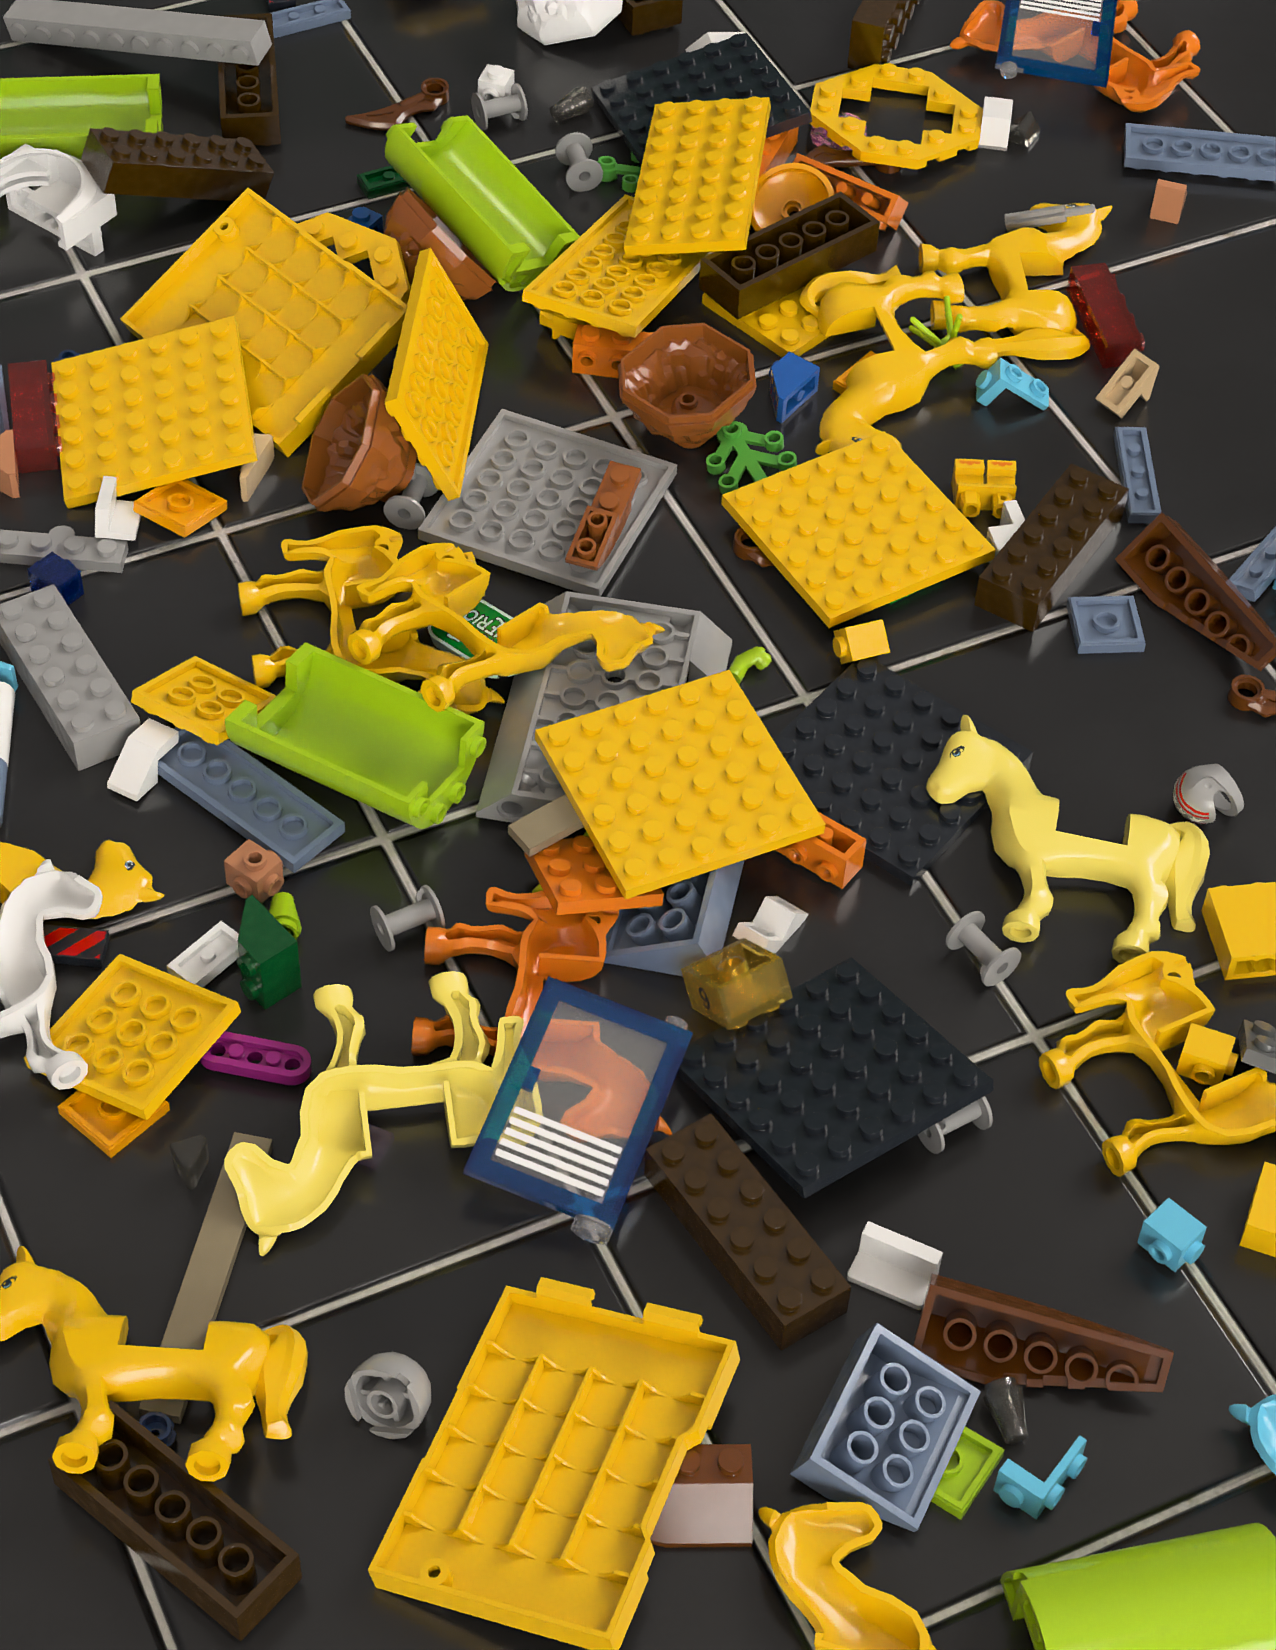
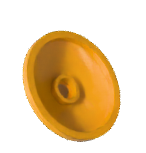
M801 163L782 164L766 171L758 178L751 218L752 228L757 232L789 217V214L793 211L799 212L834 195L830 181L818 169Z

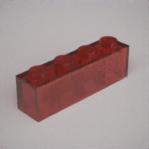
M1106 263L1071 266L1067 292L1102 368L1120 367L1134 349L1141 353L1145 348L1144 336L1142 333H1139L1135 325L1134 315L1129 312L1126 306L1125 296L1120 294L1114 274L1110 273Z
M46 360L8 364L14 443L19 473L59 469L57 456H60V452L63 450L61 436H55V434H58L57 429L60 428L59 414L53 415V413H56L55 405L58 404L57 394H51L54 391V372L48 373Z

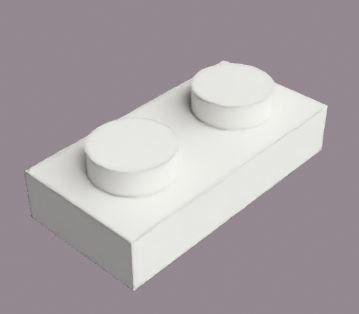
M220 921L167 965L168 974L200 987L206 986L239 958L237 942L239 934Z

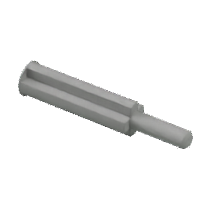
M1063 204L1005 214V227L1007 232L1023 227L1032 228L1067 222V217L1095 213L1096 209L1094 204L1066 208Z

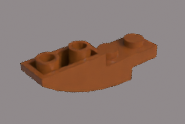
M614 461L609 462L592 505H587L566 555L565 563L598 571L614 548L632 510L631 501L642 477L641 468Z

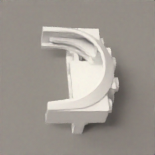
M24 144L11 154L0 159V197L6 194L9 210L59 236L61 240L58 241V245L66 251L74 245L95 257L104 251L101 226L117 215L115 195L102 192L81 160L58 150L33 148L28 144ZM29 186H41L35 191L29 188Z

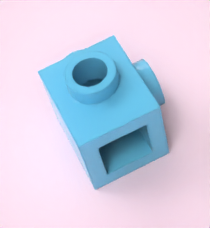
M1168 1198L1143 1222L1137 1243L1145 1248L1155 1261L1165 1264L1172 1271L1176 1272L1185 1262L1192 1264L1201 1255L1205 1248L1202 1240L1207 1227Z

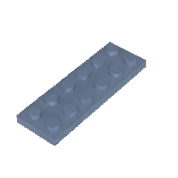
M1126 123L1124 129V167L1137 170L1151 169L1163 172L1172 171L1190 173L1192 175L1203 174L1222 178L1235 177L1276 182V137Z
M175 727L174 729L179 731L178 743L158 760V775L246 839L252 840L265 850L274 851L282 860L283 866L293 873L297 872L345 832V822L228 739L219 745L203 741L201 737L185 729Z

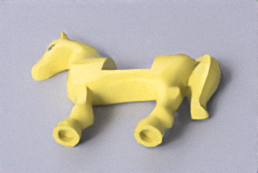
M968 715L962 716L961 731L953 734L947 741L937 767L927 780L926 790L940 804L954 803L972 792L983 791L985 793L987 803L992 812L991 836L994 850L1009 867L1016 869L1024 888L1022 902L1017 909L1010 912L1004 919L1002 926L1004 936L1012 941L1021 943L1034 941L1039 936L1040 920L1049 915L1054 900L1049 890L1046 876L1102 881L1126 888L1132 893L1134 901L1133 921L1127 930L1118 934L1114 939L1112 956L1119 963L1123 964L1139 955L1148 953L1149 944L1159 940V917L1165 910L1167 903L1173 929L1183 932L1195 931L1196 924L1192 916V904L1204 882L1210 855L1208 840L1201 829L1194 823L1187 821L1168 824L1145 815L1128 814L1125 822L1123 845L1056 831L1059 799L1042 795L1031 779L1027 769L1012 752L997 741L980 736L971 718Z
M456 971L442 972L431 977L429 986L433 999L444 1007L453 1023L455 1040L450 1057L423 1066L357 1065L360 1045L366 1032L363 1016L352 1007V990L349 986L340 984L326 985L317 989L313 994L315 1007L331 1023L336 1037V1046L327 1069L321 1072L305 1088L300 1109L301 1136L290 1164L274 1160L256 1144L246 1142L236 1144L229 1150L224 1159L225 1170L236 1190L243 1218L247 1226L259 1235V1255L265 1256L271 1250L279 1234L300 1229L326 1211L338 1194L353 1166L358 1161L372 1158L367 1111L443 1102L451 1148H465L485 1144L488 1141L500 1143L502 1138L526 1147L529 1144L528 1142L507 1135L503 1131L511 1117L537 1127L540 1126V1122L514 1113L513 1111L516 1106L542 1116L541 1099L536 1077L527 1063L520 1045L524 1019L520 1016L500 1018L497 1046L492 1067L484 1065L483 1062L489 1054L490 1043L479 1024L480 1003L478 999L469 995L467 977L464 973ZM509 1123L511 1125L510 1129L534 1137L536 1134Z

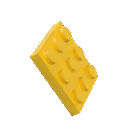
M194 656L132 690L131 703L143 708L149 714L157 715L173 723L179 729H185L201 737L207 743L219 745L229 739L225 728V719L244 700L256 704L258 714L276 695Z

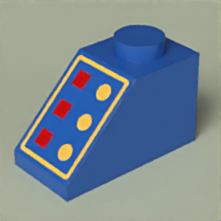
M790 351L780 360H776L769 370V393L776 421L783 423L818 391L820 367Z

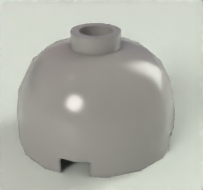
M396 1352L375 1354L365 1360L355 1369L344 1388L345 1402L351 1415L357 1421L363 1417L366 1422L374 1425V1427L370 1428V1432L388 1439H401L411 1435L414 1429L422 1423L431 1404V1382L424 1369L413 1359Z

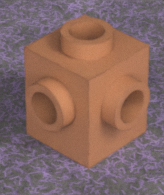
M248 839L224 860L226 883L240 897L248 898L253 895L262 904L268 897L277 894L284 884L282 860L274 851L265 850Z

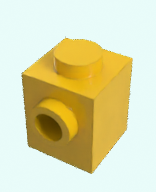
M883 619L834 631L833 649L836 656L840 657L841 664L890 653Z
M1191 1023L1176 1072L1178 1075L1193 1079L1200 1084L1214 1086L1221 1083L1224 1074L1232 1076L1239 1054L1232 1052L1236 1037Z

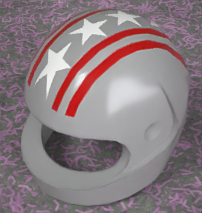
M1214 763L1192 767L1183 772L1174 785L1173 800L1176 809L1184 818L1197 824L1213 823L1216 818L1215 809L1224 815L1232 817L1236 816L1244 808L1243 797L1237 784L1219 764ZM1221 792H1224L1228 796L1230 803L1224 798Z

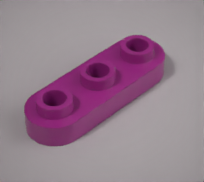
M226 1031L223 1032L200 1059L201 1064L209 1070L285 1085L301 1084L310 1077L312 1072L310 1053L302 1046ZM218 1053L224 1054L222 1056H215ZM255 1060L261 1061V1062L258 1063V1064H256V1063H251L252 1061H255Z

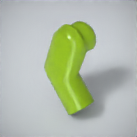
M755 646L735 657L729 670L738 684L741 683L751 666L755 665L757 669L763 670L770 664L772 660L771 655L765 652V648Z

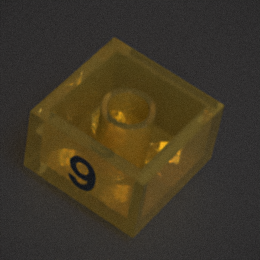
M745 938L681 969L692 1008L728 1030L741 1028L750 1019L762 1013L772 1012L778 1009L781 1003L793 998L782 958Z

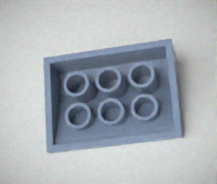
M744 860L662 887L661 889L664 893L662 906L619 910V917L616 923L606 934L607 945L604 963L678 976L717 972Z
M876 1323L856 1339L790 1474L828 1499L836 1502H863L871 1505L879 1514L880 1519L915 1532L923 1520L981 1391Z

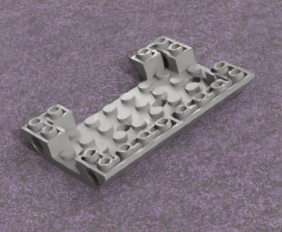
M568 591L544 603L548 606L551 614L597 610L617 611L624 615L633 616L640 623L652 622L658 624L665 631L653 635V644L635 656L627 668L621 670L605 671L597 661V647L593 640H588L562 650L543 669L515 675L478 803L476 817L513 823L565 794L535 740L536 729L684 684L687 681L688 672V682L726 671L732 648V639L701 611ZM610 677H619L622 681L613 683L608 681Z

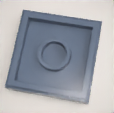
M1134 595L1068 597L1066 606L1077 654L1144 652L1146 643Z

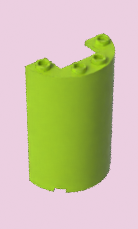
M160 74L0 78V159L11 154L24 144H28L33 148L58 150L81 160L90 128L103 129L104 127H109L121 131L137 129L149 133L163 131Z
M468 115L450 117L445 120L441 126L440 134L433 141L415 143L411 138L417 128L414 122L395 124L387 131L385 158L388 163L505 290L514 292L525 289L580 237Z
M306 642L286 660L285 688L260 713L257 714L256 704L244 700L225 719L227 735L234 744L418 829L430 827L434 823L440 824L452 804H458L462 800L466 791L465 783L472 771L476 758L483 753L486 746V738L483 737L484 721L450 706L444 711L436 712L428 706L421 693Z
M1250 1523L1007 1571L1000 1579L1013 1620L1025 1618L1035 1650H1276V1537L1267 1527L1260 1523Z

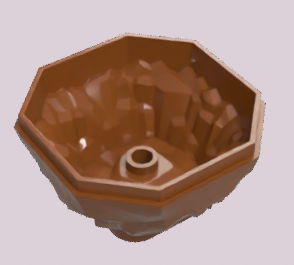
M407 187L403 192L399 191L393 205L385 215L383 234L395 238L401 247L410 289L419 252L431 248L462 301L467 299L476 300L490 292L496 279L411 189Z
M705 323L661 326L625 355L618 365L620 398L633 412L634 418L642 422L651 434L663 435L687 449L700 447L723 426H730L733 420L745 409L756 390L753 354L750 353V349Z
M364 373L334 395L312 434L302 490L310 504L314 505L317 511L326 512L338 509L352 511L366 505L375 504L379 500L386 502L390 497L403 491L412 479L417 452L411 442L406 441L403 437L401 427L395 417H391L387 412L385 398L388 389L373 374L369 376Z

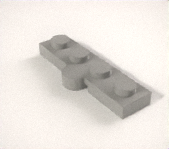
M65 525L54 527L49 533L0 529V563L122 573L129 550L127 540L75 536L74 530Z

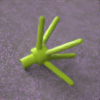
M949 296L944 297L947 336L941 340L915 317L910 318L911 323L915 326L910 325L908 327L909 331L934 348L946 344L953 337H957L961 325L962 314L956 316L953 325ZM956 364L952 366L955 368V370H957L964 364Z

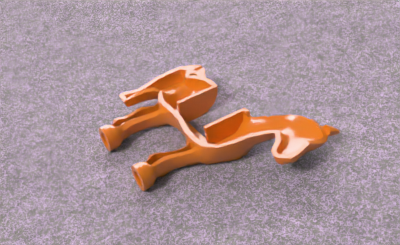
M985 0L976 7L964 23L960 31V37L955 38L950 43L952 49L972 46L983 51L1000 54H1042L1058 65L1065 64L1079 57L1101 71L1093 76V85L1096 90L1118 104L1124 105L1128 110L1139 113L1158 107L1170 96L1174 88L1183 79H1194L1201 70L1191 62L1192 57L1196 56L1200 50V41L1196 34L1190 30L1178 33L1172 40L1173 47L1169 52L1153 60H1148L1112 36L1126 30L1127 21L1136 17L1138 13V3L1136 0H1113L1112 9L1108 13L1100 17H1093L1098 18L1099 22L1048 13L1031 21L1011 24L1006 18V6L1002 2ZM1058 11V12H1063V13L1081 15V14L1075 13V12Z
M491 887L486 892L485 904L487 909L494 913L517 916L532 921L524 931L517 932L505 925L470 926L463 923H456L450 929L441 927L427 928L424 950L425 964L440 965L450 957L463 954L494 956L515 967L517 971L516 984L504 1017L520 1016L524 1019L520 1045L536 1080L545 1084L571 1083L592 1090L584 1101L564 1113L560 1124L601 1140H643L652 1132H661L668 1136L672 1135L671 1129L665 1120L656 1112L657 1099L652 1086L645 1078L643 1072L627 1060L617 1056L611 1049L600 1042L599 1023L540 1019L544 980L562 982L583 981L594 977L602 970L606 957V934L616 923L619 917V910L556 915L544 891L515 894L498 887ZM448 1014L436 1021L425 1017H415L412 1031V1056L427 1055L440 1046L454 1047L455 1032ZM480 1025L490 1043L489 1054L495 1056L498 1027ZM563 1132L572 1141L580 1144L590 1143Z

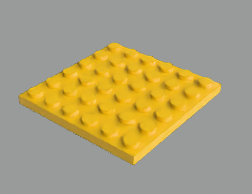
M235 316L51 362L63 495L68 509L97 502L103 476L117 477L116 491L118 497L258 461L239 330Z
M885 431L722 495L721 505L828 628L991 561L995 557L996 549Z
M730 670L535 730V740L625 900L824 834L825 822Z

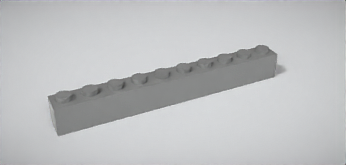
M15 0L3 16L11 39L22 42L256 66L259 65L272 45L265 20L58 0Z

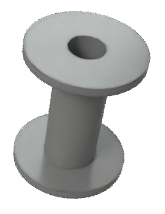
M518 83L512 85L511 95L483 101L479 93L472 94V111L476 124L481 130L487 129L488 118L511 113L514 118L521 121L527 119V101L523 89Z
M578 132L562 137L556 145L555 153L561 163L570 166L566 172L568 186L574 191L583 192L598 186L603 178V170L597 161L588 159L593 149L590 138Z
M416 463L412 479L402 495L390 497L384 505L386 518L399 528L409 530L419 528L425 520V511L419 504L422 497L432 496L438 491L433 483L432 475L426 466Z
M428 885L421 886L420 890L416 893V903L384 915L377 905L370 908L375 932L387 951L390 952L395 949L393 936L430 921L434 927L445 928L442 908L435 893Z
M974 911L962 917L951 928L946 937V945L952 950L959 949L965 945L983 964L980 970L982 982L986 986H994L1006 979L1014 971L1020 962L1021 952L1015 947L1002 952L981 931L985 923L984 914L980 911Z
M984 1096L917 1135L929 1151L938 1154L945 1147L943 1135L971 1121L980 1129L990 1128L993 1122L990 1105Z

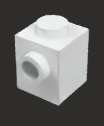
M487 64L478 79V93L483 101L511 95V87L514 84V70L503 68L499 65Z

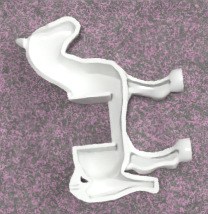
M46 859L40 864L35 876L23 879L21 884L10 893L0 909V1001L5 1010L0 1012V1038L25 1033L27 1039L26 1058L29 1066L34 1073H46L50 1083L61 1090L70 1089L82 1082L88 1073V1064L76 1052L61 1050L54 1046L51 1040L50 1017L57 986L54 963L44 941L43 922L47 919L65 917L80 920L95 918L99 914L103 894L98 886L73 872L55 870L51 860Z

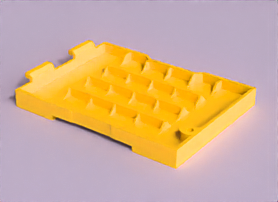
M247 188L120 320L134 336L141 340L217 319L235 316L239 330L253 430L258 434L272 435L274 447L286 457H289L316 429L332 397L361 374L368 375L395 347L400 339L407 304L353 264L344 261L313 238L308 231L254 191Z
M544 1277L540 1278L536 1292L506 1285L457 1386L458 1390L426 1456L422 1458L368 1568L375 1587L585 1649L619 1650L649 1579L647 1572L655 1555L650 1540L687 1450L700 1444L707 1429H712L739 1364L740 1357L736 1341L701 1333L699 1326L703 1322L702 1315L647 1302L643 1311V1318L592 1306L591 1300H594L595 1292L594 1289Z

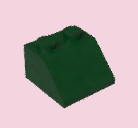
M253 895L246 898L237 940L239 950L237 963L242 974L240 986L249 1000L255 999L266 1010L302 987L298 942Z

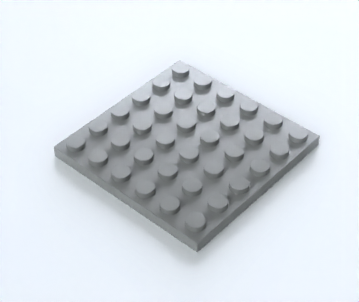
M501 409L467 458L460 497L448 501L445 495L442 494L418 528V539L432 544L453 543L456 548L459 546L463 553L472 551L477 559L582 594L601 596L676 476L677 464ZM614 461L641 468L642 477L631 501L632 510L614 548L598 571L565 563L566 555L587 505H592L609 462Z

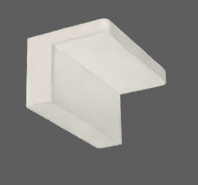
M103 476L95 507V538L134 541L136 540L141 515L133 511L134 501L117 500V477Z
M868 1221L861 1235L859 1251L848 1271L847 1280L916 1310H921L931 1273L938 1275L943 1252Z

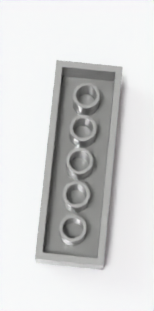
M53 584L1 603L0 644L77 770L81 771L119 756L128 736L141 726L140 718L56 586Z

